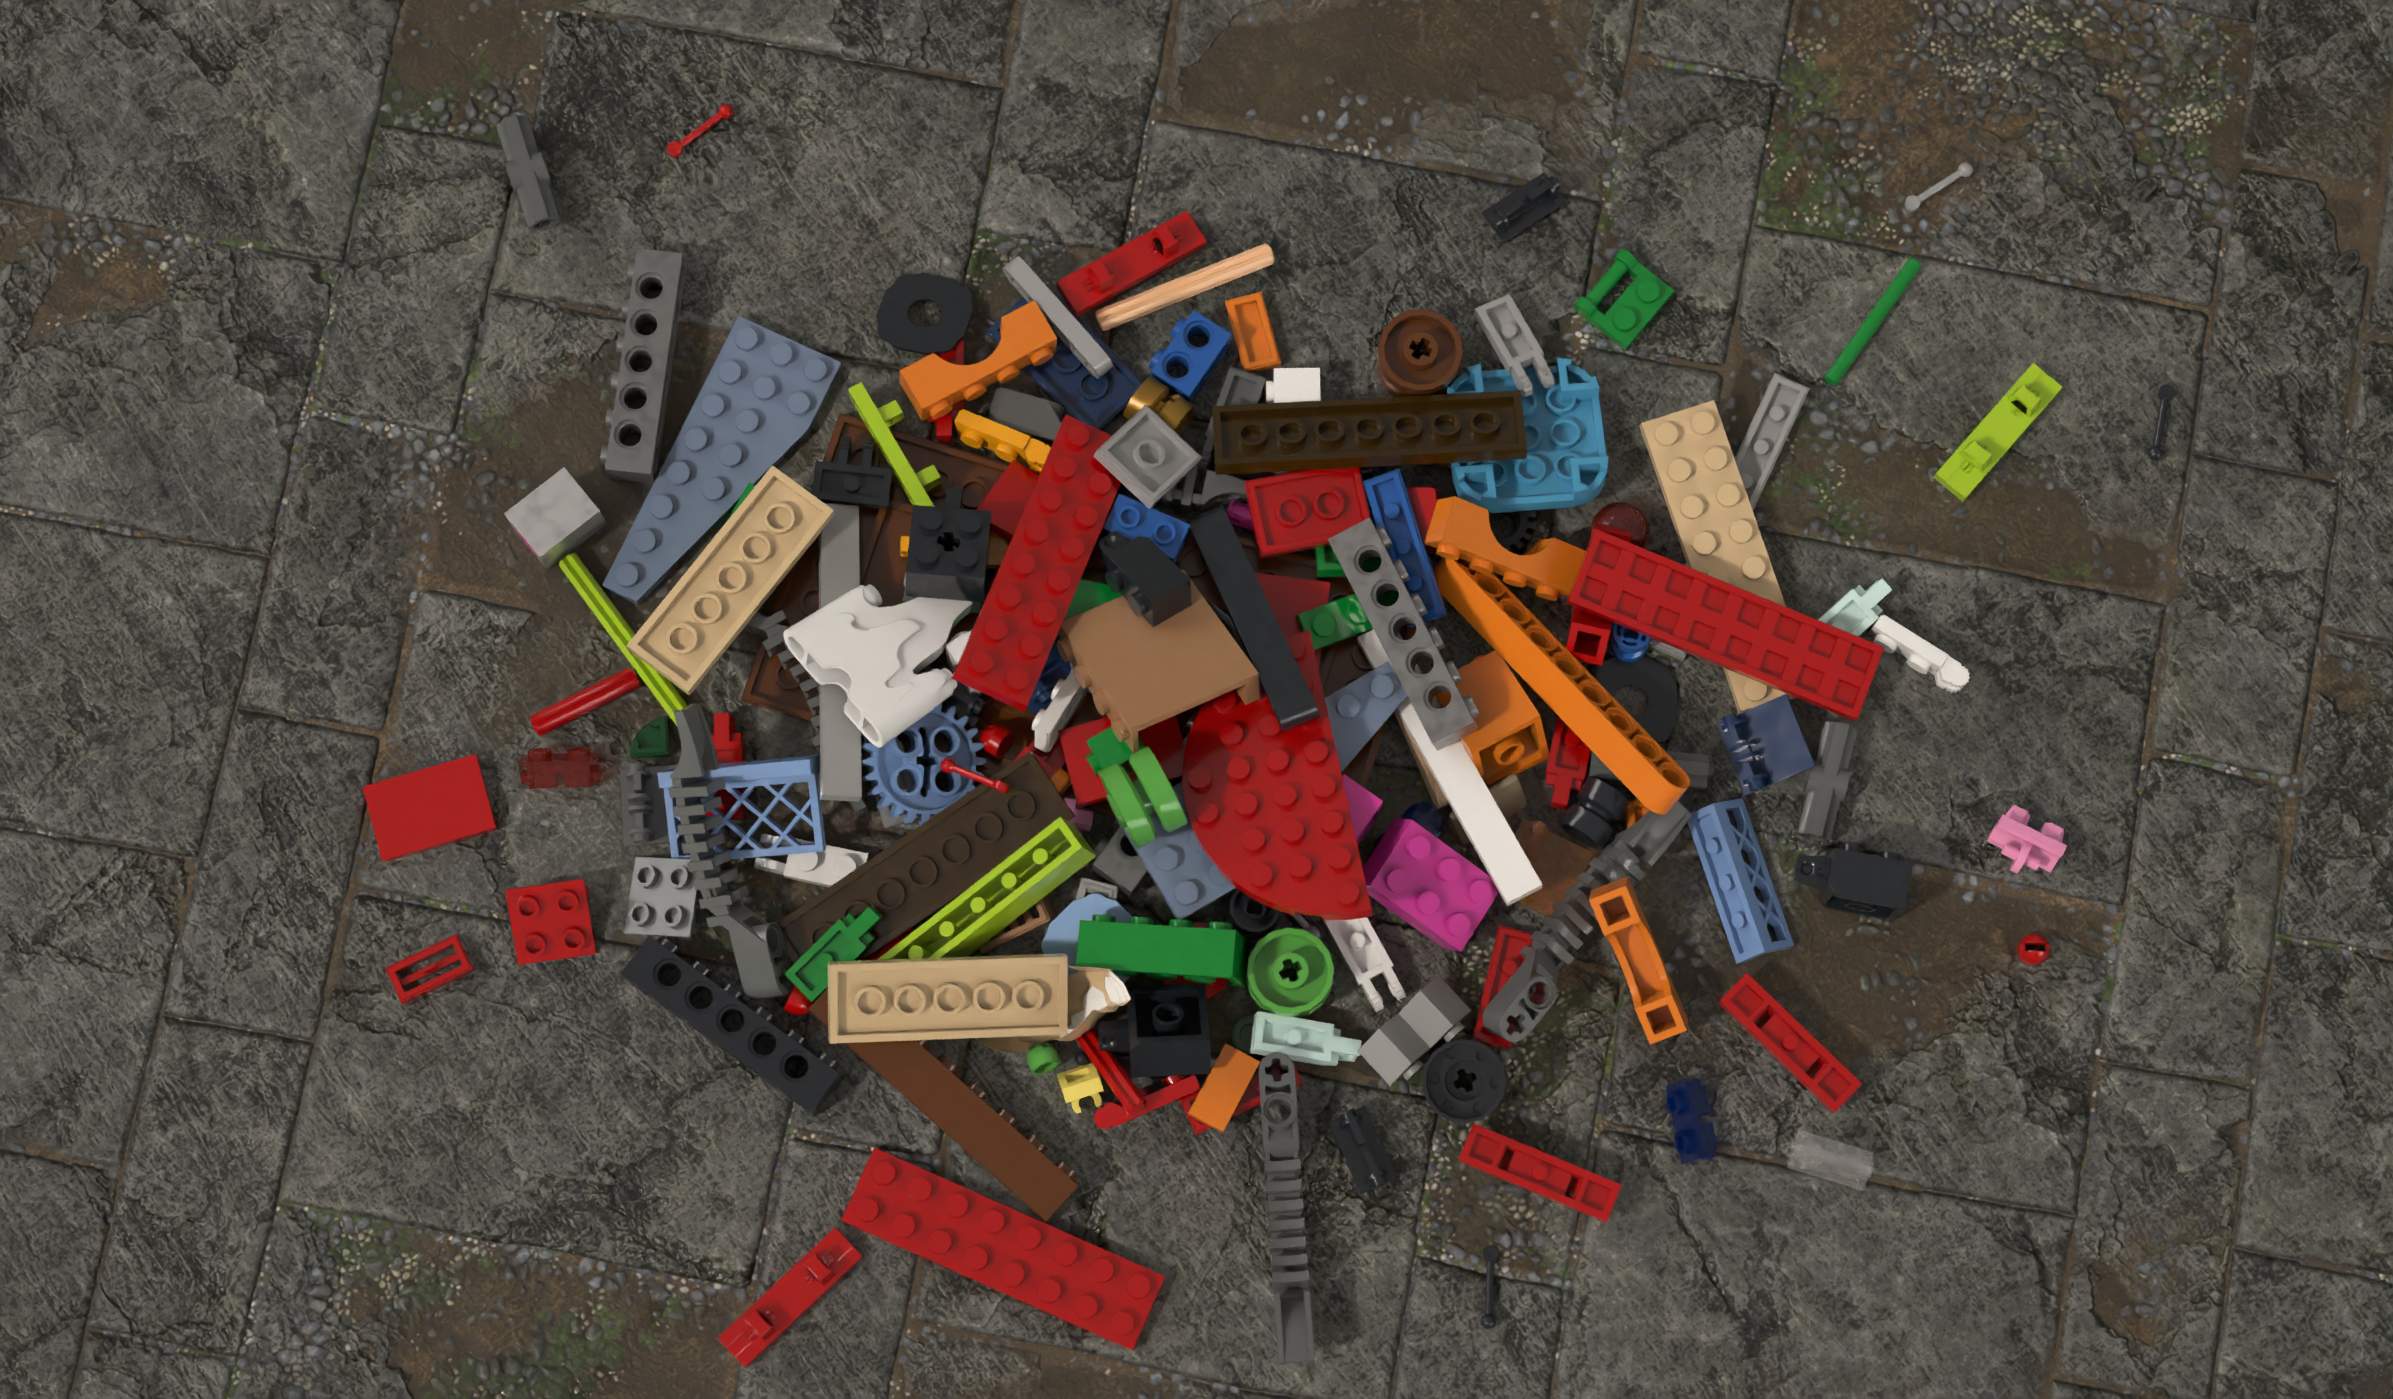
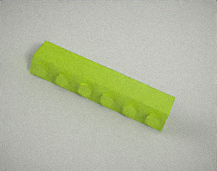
M1060 816L877 960L968 957L1094 859L1096 855L1076 826Z

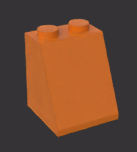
M1496 650L1486 655L1477 656L1469 664L1457 669L1463 680L1456 684L1463 697L1471 695L1480 713V716L1474 718L1479 730L1460 740L1488 789L1511 774L1517 775L1548 759L1549 750L1541 716ZM1440 692L1435 695L1442 708L1449 705L1451 701L1450 693Z

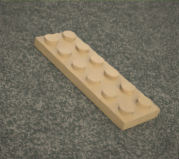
M772 465L626 645L627 649L690 696L834 517V510Z
M1065 953L828 962V1041L830 1044L1068 1034V956Z

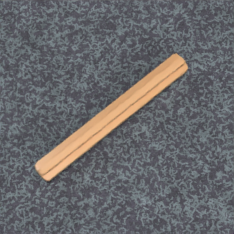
M1264 243L1101 308L1095 312L1097 323L1102 331H1107L1270 266L1274 263L1275 259L1272 249L1268 244Z

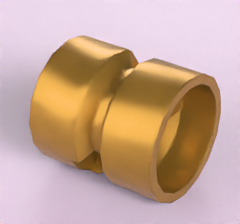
M1149 376L1128 402L1123 416L1130 420L1142 407L1147 405L1180 435L1192 418L1196 407L1178 394L1171 397L1169 395V388L1153 376Z

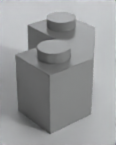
M1438 976L1421 989L1397 1015L1381 1026L1358 1052L1389 1086L1401 1076L1408 1081L1424 1066L1421 1059L1442 1039H1445L1446 1042L1452 1041L1465 1028L1461 1021L1472 1010Z

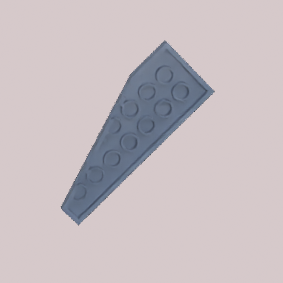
M738 316L602 584L603 589L639 605L671 573V569L687 553L690 554L700 544L699 541L712 528L715 529L733 511L748 483L750 482L756 486L772 465L777 467L785 458V455L810 433L843 367L842 362Z

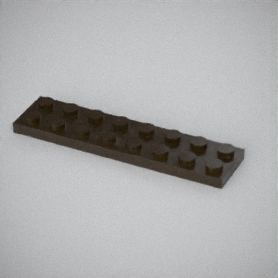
M1520 390L1212 406L1216 475L1527 459V444Z
M1029 751L990 778L995 781H1001L1010 787L1006 795L984 784L979 785L777 922L783 931L788 954L792 962L795 964L839 919L845 918L849 913H852L857 919L869 906H874L884 917L869 931L875 939L856 961L865 960L961 895L1060 816L1067 821L1075 818L1076 816L1034 753Z

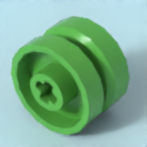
M1148 746L1129 755V765L1136 778L1135 781L1132 782L1123 766L1117 763H1113L1098 771L1102 784L1108 794L1106 798L1122 828L1126 829L1137 849L1156 840L1157 832L1149 816L1153 813L1161 827L1168 832L1188 824L1183 809L1166 775Z
M1284 928L1270 932L1257 942L1249 956L1246 983L1250 998L1262 1012L1301 1019L1308 1018L1323 1006L1330 994L1334 973L1331 954L1320 938L1306 930ZM1293 970L1297 974L1296 981L1290 982L1289 977L1282 979L1283 972Z

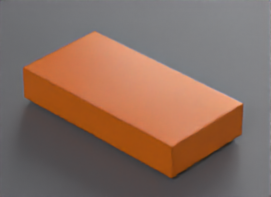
M1262 291L1225 300V307L1242 369L1250 373H1256L1280 367L1281 359Z
M1225 1043L1211 1069V1074L1205 1080L1188 1115L1224 1133L1255 1075L1260 1061Z

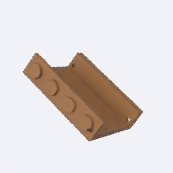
M1182 570V572L1189 578L1186 572ZM1191 579L1192 605L1155 627L1143 616L1138 617L1130 608L1128 601L1121 596L1064 620L1059 629L1060 640L1057 641L1056 645L1064 662H1071L1080 686L1083 689L1089 688L1093 694V701L1098 712L1109 717L1116 738L1120 742L1125 741L1133 753L1139 750L1138 731L1235 689L1246 705L1260 699L1259 673Z

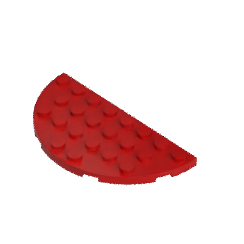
M1310 630L1287 636L1285 639L1313 696L1320 717L1283 732L1260 682V699L1247 705L1235 689L1204 702L1194 720L1185 746L1182 764L1184 802L1191 827L1201 848L1217 866L1221 875L1252 899L1290 915L1300 913L1310 916H1322L1323 920H1353L1372 917L1373 913Z

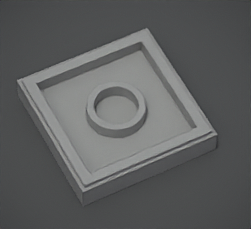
M1147 405L1142 407L1093 455L1149 509L1193 469L1202 458Z

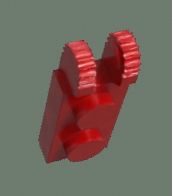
M1195 1074L1165 1077L1162 1079L1164 1087L1153 1092L1149 1091L1148 1086L1140 1088L1139 1091L1144 1096L1147 1105L1136 1115L1128 1114L1123 1105L1111 1101L1104 1104V1107L1096 1109L1093 1119L1095 1120L1094 1123L1097 1124L1096 1127L1099 1126L1100 1129L1103 1128L1105 1130L1107 1128L1110 1129L1111 1126L1116 1127L1199 1090L1200 1085Z

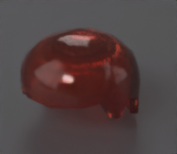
M1629 502L1607 504L1592 519L1590 536L1593 524L1597 523L1632 531L1630 543L1641 548H1645L1649 542L1650 524L1644 512Z

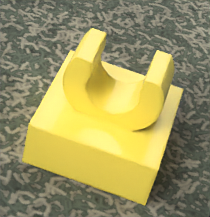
M1093 1063L1056 1074L1066 1103L1070 1102L1076 1113H1081L1079 1100L1087 1096L1093 1098L1096 1107L1101 1106L1102 1099L1099 1092L1104 1091Z

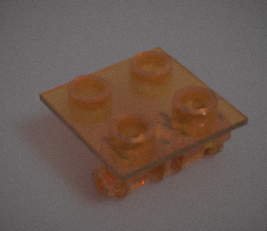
M1523 818L1515 833V837L1543 886L1542 889L1517 902L1545 916H1551L1555 911L1553 909L1554 905L1558 901H1563L1567 896L1565 891L1570 886L1574 887L1578 883L1576 878L1582 871H1585L1593 852L1548 831L1549 827L1540 821L1535 820L1532 823Z

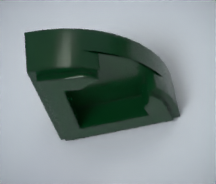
M668 716L653 719L640 730L630 747L631 759L670 757Z

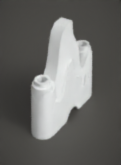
M870 584L866 587L860 585L784 631L783 635L790 652L819 684H836L845 690L847 702L844 706V713L874 746L882 747L953 694V690L957 688V681L951 679L953 674L946 668L941 670L933 669L922 674L918 673L936 660L944 651L951 630L961 619L970 613L971 601L917 597L895 606L878 607L882 604V598L878 590Z

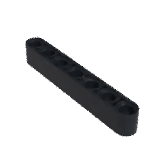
M1222 505L1186 520L1187 524H1190V532L1245 652L1259 673V682L1282 731H1288L1320 717L1313 696Z

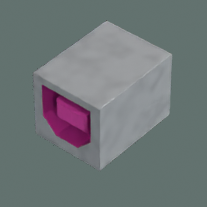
M565 467L504 513L514 530L547 570L607 524L600 510Z

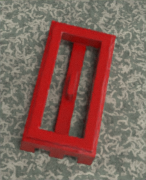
M458 934L385 968L403 1005L475 971ZM452 947L455 948L456 953L399 979L398 973ZM461 961V966L405 992V987Z

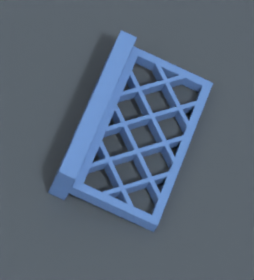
M820 755L719 764V769L704 771L705 776L697 777V779L724 778L725 788L723 789H726L738 799L726 815L718 808L710 811L714 815H721L722 825L717 826L711 834H719L723 827L727 825L742 838L734 850H728L730 859L823 852L826 850L818 778ZM668 768L657 774L659 788L664 790L671 858L690 859L689 854H682L680 841L682 835L678 834L677 829L680 817H674L673 807L676 806V799L670 798L669 788L673 786L670 774L675 768ZM808 782L810 799L801 809L785 794L794 783ZM785 784L781 791L774 785ZM756 786H764L776 796L764 812L747 798ZM748 787L743 794L736 789ZM717 791L709 794V796H702L701 798L713 797ZM780 800L797 814L786 829H783L768 816ZM742 804L759 817L747 833L731 820V817ZM810 807H811L812 817H811L809 814L806 813L807 810H808ZM801 818L813 827L815 843L801 844L789 834ZM763 821L780 835L772 847H763L752 838V835ZM784 839L791 844L786 846H780ZM746 843L753 847L751 849H742ZM720 845L714 847L716 852L726 851Z

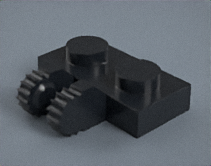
M846 436L841 438L838 463L816 461L812 494L823 503L889 510L894 472L890 468L873 467L875 439H866L863 444L862 466L849 464L853 444L851 437Z

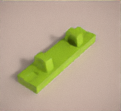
M2032 363L1933 478L1963 502L2063 387L2035 363ZM2017 400L2027 409V413L2024 414L2011 402Z
M862 382L849 388L848 392L853 405L873 439H875L890 468L893 469L894 475L911 504L935 507L927 492L942 483L939 472L934 465H931L915 473L889 427L904 419V413L898 402L894 400L877 408Z

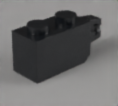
M1113 531L1106 537L1096 541L1097 553L1107 566V572L1105 573L1107 584L1113 592L1120 593L1128 601L1130 608L1138 617L1143 616L1155 627L1192 605L1190 579L1150 538L1136 537L1128 541L1119 533Z

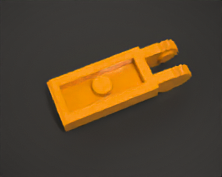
M965 409L959 411L954 421L958 437L968 446L977 449L983 446L994 451L999 458L1007 462L1012 460L1020 461L1027 464L1029 469L1037 474L1040 473L1051 448L1049 445H1045L1044 442L1031 438L1027 434Z

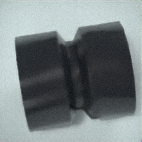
M1587 777L1577 793V799L1580 804H1573L1572 807L1568 808L1559 821V825L1581 843L1593 849L1602 850L1613 831L1610 823H1619L1630 807L1631 802L1609 784L1594 777Z
M1239 889L1234 891L1229 907V921L1232 924L1233 930L1238 931L1248 940H1260L1276 929L1280 918L1279 910L1270 908L1252 899Z

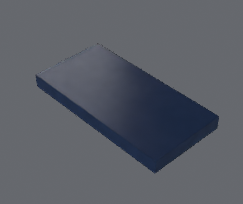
M1043 281V283L1051 290V292L1074 316L1069 306ZM1024 297L1021 298L1003 316L1028 304ZM1075 317L1105 351L1112 361L1113 367L1097 379L1056 335L1057 345L1056 351L1053 352V357L1039 366L1030 364L1022 368V370L1053 402L1065 408V414L1103 431L1124 412L1128 402L1143 381L1079 317ZM1001 318L986 330L987 335L997 345L1001 340Z

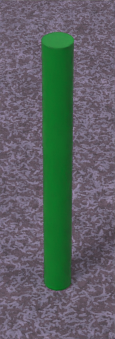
M1913 258L1907 260L1824 376V380L1827 383L1837 386L1922 267L1917 260Z

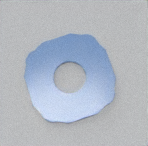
M1090 893L1083 898L1073 900L1049 924L1046 936L1042 940V951L1044 954L1065 953L1068 956V966H1076L1080 920L1092 921V915L1101 914L1115 916V922L1130 923L1132 916L1116 900L1104 897L1099 893ZM1068 967V975L1079 972ZM1117 976L1123 983L1130 978L1128 976Z

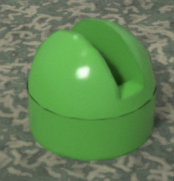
M1048 1042L1036 1043L1029 1048L1027 1061L1033 1075L1050 1072L1061 1064L1057 1050Z

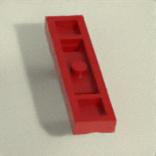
M1185 211L1058 280L1056 287L1077 318L1206 247L1207 241L1188 211ZM1158 239L1163 246V255L1154 243Z
M1748 973L1717 1002L1832 1114L1862 1085L1849 1070Z
M1474 1123L1458 1159L1460 1163L1604 1223L1608 1221L1622 1186L1619 1183ZM1511 1156H1512V1159H1511L1510 1164H1509V1166H1508V1169H1507V1171H1506L1507 1163H1508L1509 1159H1510Z
M835 1227L717 1339L744 1368H747L849 1272L863 1256ZM760 1312L771 1322V1324L762 1317Z

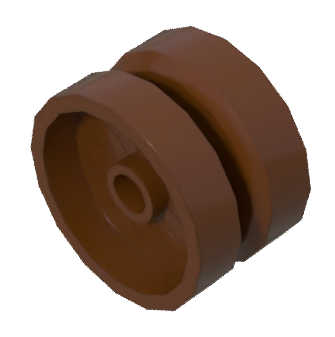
M1426 309L1409 310L1394 317L1384 328L1378 344L1376 357L1377 376L1384 389L1393 397L1447 394V388L1452 385L1458 376L1463 355L1461 337L1455 326L1441 314ZM1420 355L1421 357L1420 359H1415L1414 356Z

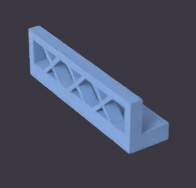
M1743 798L1712 803L1691 813L1692 816L1687 822L1736 964L1747 962L1766 953L1785 950L1794 946ZM1732 810L1737 823V829L1731 825L1727 811ZM1741 849L1747 853L1750 865L1744 862ZM1754 886L1760 890L1763 902L1756 898ZM1767 923L1774 929L1777 938L1775 942L1771 941Z

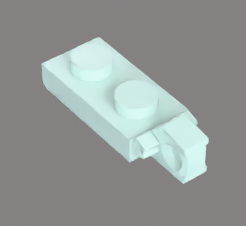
M1883 578L1877 580L1866 591L1858 585L1855 589L1848 591L1818 620L1859 636L1879 618L1878 615L1883 610L1877 603L1892 589Z
M1259 1011L1256 1012L1253 1019L1250 1053L1267 1056L1277 1052L1287 1055L1293 1061L1322 1066H1337L1338 1060L1355 1062L1356 1058L1360 1057L1358 1050L1361 1048L1362 1040L1340 1037L1341 1030L1334 1028V1024Z

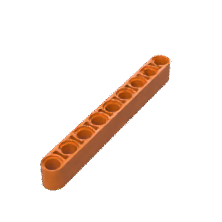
M1442 557L1433 569L1440 593L1645 807L1656 814H1667L1690 786V779L1687 773L1493 572L1486 574L1475 571L1469 567L1470 562L1461 558L1451 560Z

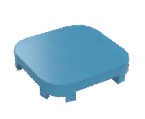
M1557 358L1556 366H1548L1552 372L1555 384L1545 388L1536 376L1534 367L1524 368L1533 389L1531 395L1527 397L1521 395L1527 459L1451 463L1452 479L1457 495L1463 500L1487 509L1490 513L1570 508L1587 504L1596 498L1606 483L1609 458L1606 454L1599 401L1600 387L1596 376L1591 377L1585 370L1573 365L1572 359ZM1480 363L1466 367V372L1456 378L1452 385L1447 388V394L1518 391L1519 389L1514 384L1512 374H1508L1506 369L1482 371Z

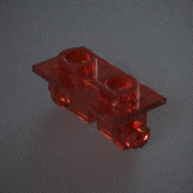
M589 747L568 748L567 753H552L550 748L530 749L528 754H523L518 762V767L527 766V770H521V785H528L529 789L557 788V774L564 773L565 788L593 787V783L601 782L600 767L593 768V764H597L601 752H591Z

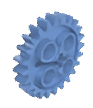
M939 704L931 712L902 733L906 734L910 739V749L907 753L899 750L896 744V737L882 747H876L872 743L861 745V749L869 753V758L861 760V766L869 767L870 771L862 776V781H872L874 784L867 792V795L880 794L881 799L877 804V808L880 809L891 805L890 818H897L904 812V824L913 823L917 815L919 825H922L930 819V815L931 817L935 816L976 788L972 784L974 780L955 772L945 773L940 766L943 759L952 758L956 765L983 775L976 771V766L985 764L986 759L976 757L975 752L983 748L984 745L983 743H972L971 740L978 730L977 728L965 730L964 725L968 720L967 715L958 719L953 718L956 710L955 706H950L944 712H941L942 704ZM920 727H923L925 730L923 740L919 733ZM938 732L945 735L948 740V748L944 753L937 750L934 744V738ZM921 756L922 759L928 760L929 766L924 768L923 765H917V757ZM901 771L908 774L911 779V787L908 792L902 791L897 785V776ZM939 771L946 774L949 780V786L945 792L939 790L935 784V776ZM922 786L926 791L925 797H922L920 794Z

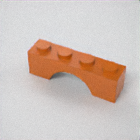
M1035 300L1001 317V340L995 351L985 360L972 365H956L932 353L900 370L899 383L922 421L931 416L933 419L943 417L953 409L952 405L963 399H966L968 402L975 400L986 392V387L999 381L1000 384L1007 383L1020 374V369L1030 364L1039 366L1053 357V352L1056 351L1057 337Z
M1456 496L1437 500L1424 542L1437 548L1436 553L1441 557L1451 560L1464 559L1470 562L1469 567L1475 571L1491 574L1493 571L1503 576V582L1516 587L1529 586L1536 589L1535 594L1551 601H1557L1558 597L1569 596L1586 552L1557 538H1549L1535 541L1531 548L1522 555L1514 554L1506 550L1496 540L1490 527L1488 510Z
M1628 876L1591 890L1590 904L1603 935L1611 944L1622 967L1632 995L1635 1011L1649 1044L1651 1045L1687 1031V1015Z

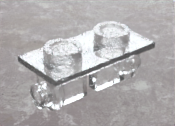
M1798 1129L1787 1168L1864 1191L1867 1178L1871 1177L1874 1163L1872 1161L1875 1153Z

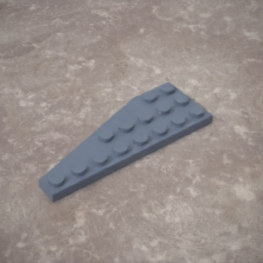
M1388 661L1325 698L1341 772L1407 697L1399 678ZM1182 782L1172 787L1183 809L1188 824L1168 832L1161 827L1154 813L1149 815L1157 832L1156 840L1140 849L1136 848L1126 829H1122L1175 918L1183 920L1233 891L1236 887L1221 875L1217 866L1199 845L1190 824L1184 802Z

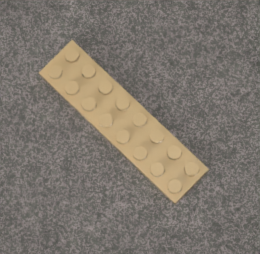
M1712 400L1641 423L1640 429L1688 567L1786 607L1715 401ZM1723 668L1739 714L1787 694ZM1787 694L1788 697H1789V700H1792V699H1795V698H1796V697H1794V696H1791V695Z

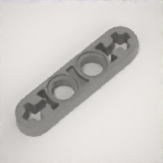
M1017 256L1003 267L1002 270L1011 284L1028 303L1035 300L1052 330L1094 377L1099 379L1113 367V363L1105 351L1023 259Z

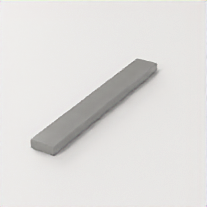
M1774 373L1735 457L1752 510L1755 508L1810 389L1777 373ZM1652 638L1649 641L1648 646L1684 661L1686 652Z
M825 503L834 510L835 515L818 535L819 609L846 592L860 586L859 506ZM819 684L820 800L859 802L862 798L861 731L844 713L847 693L836 684Z

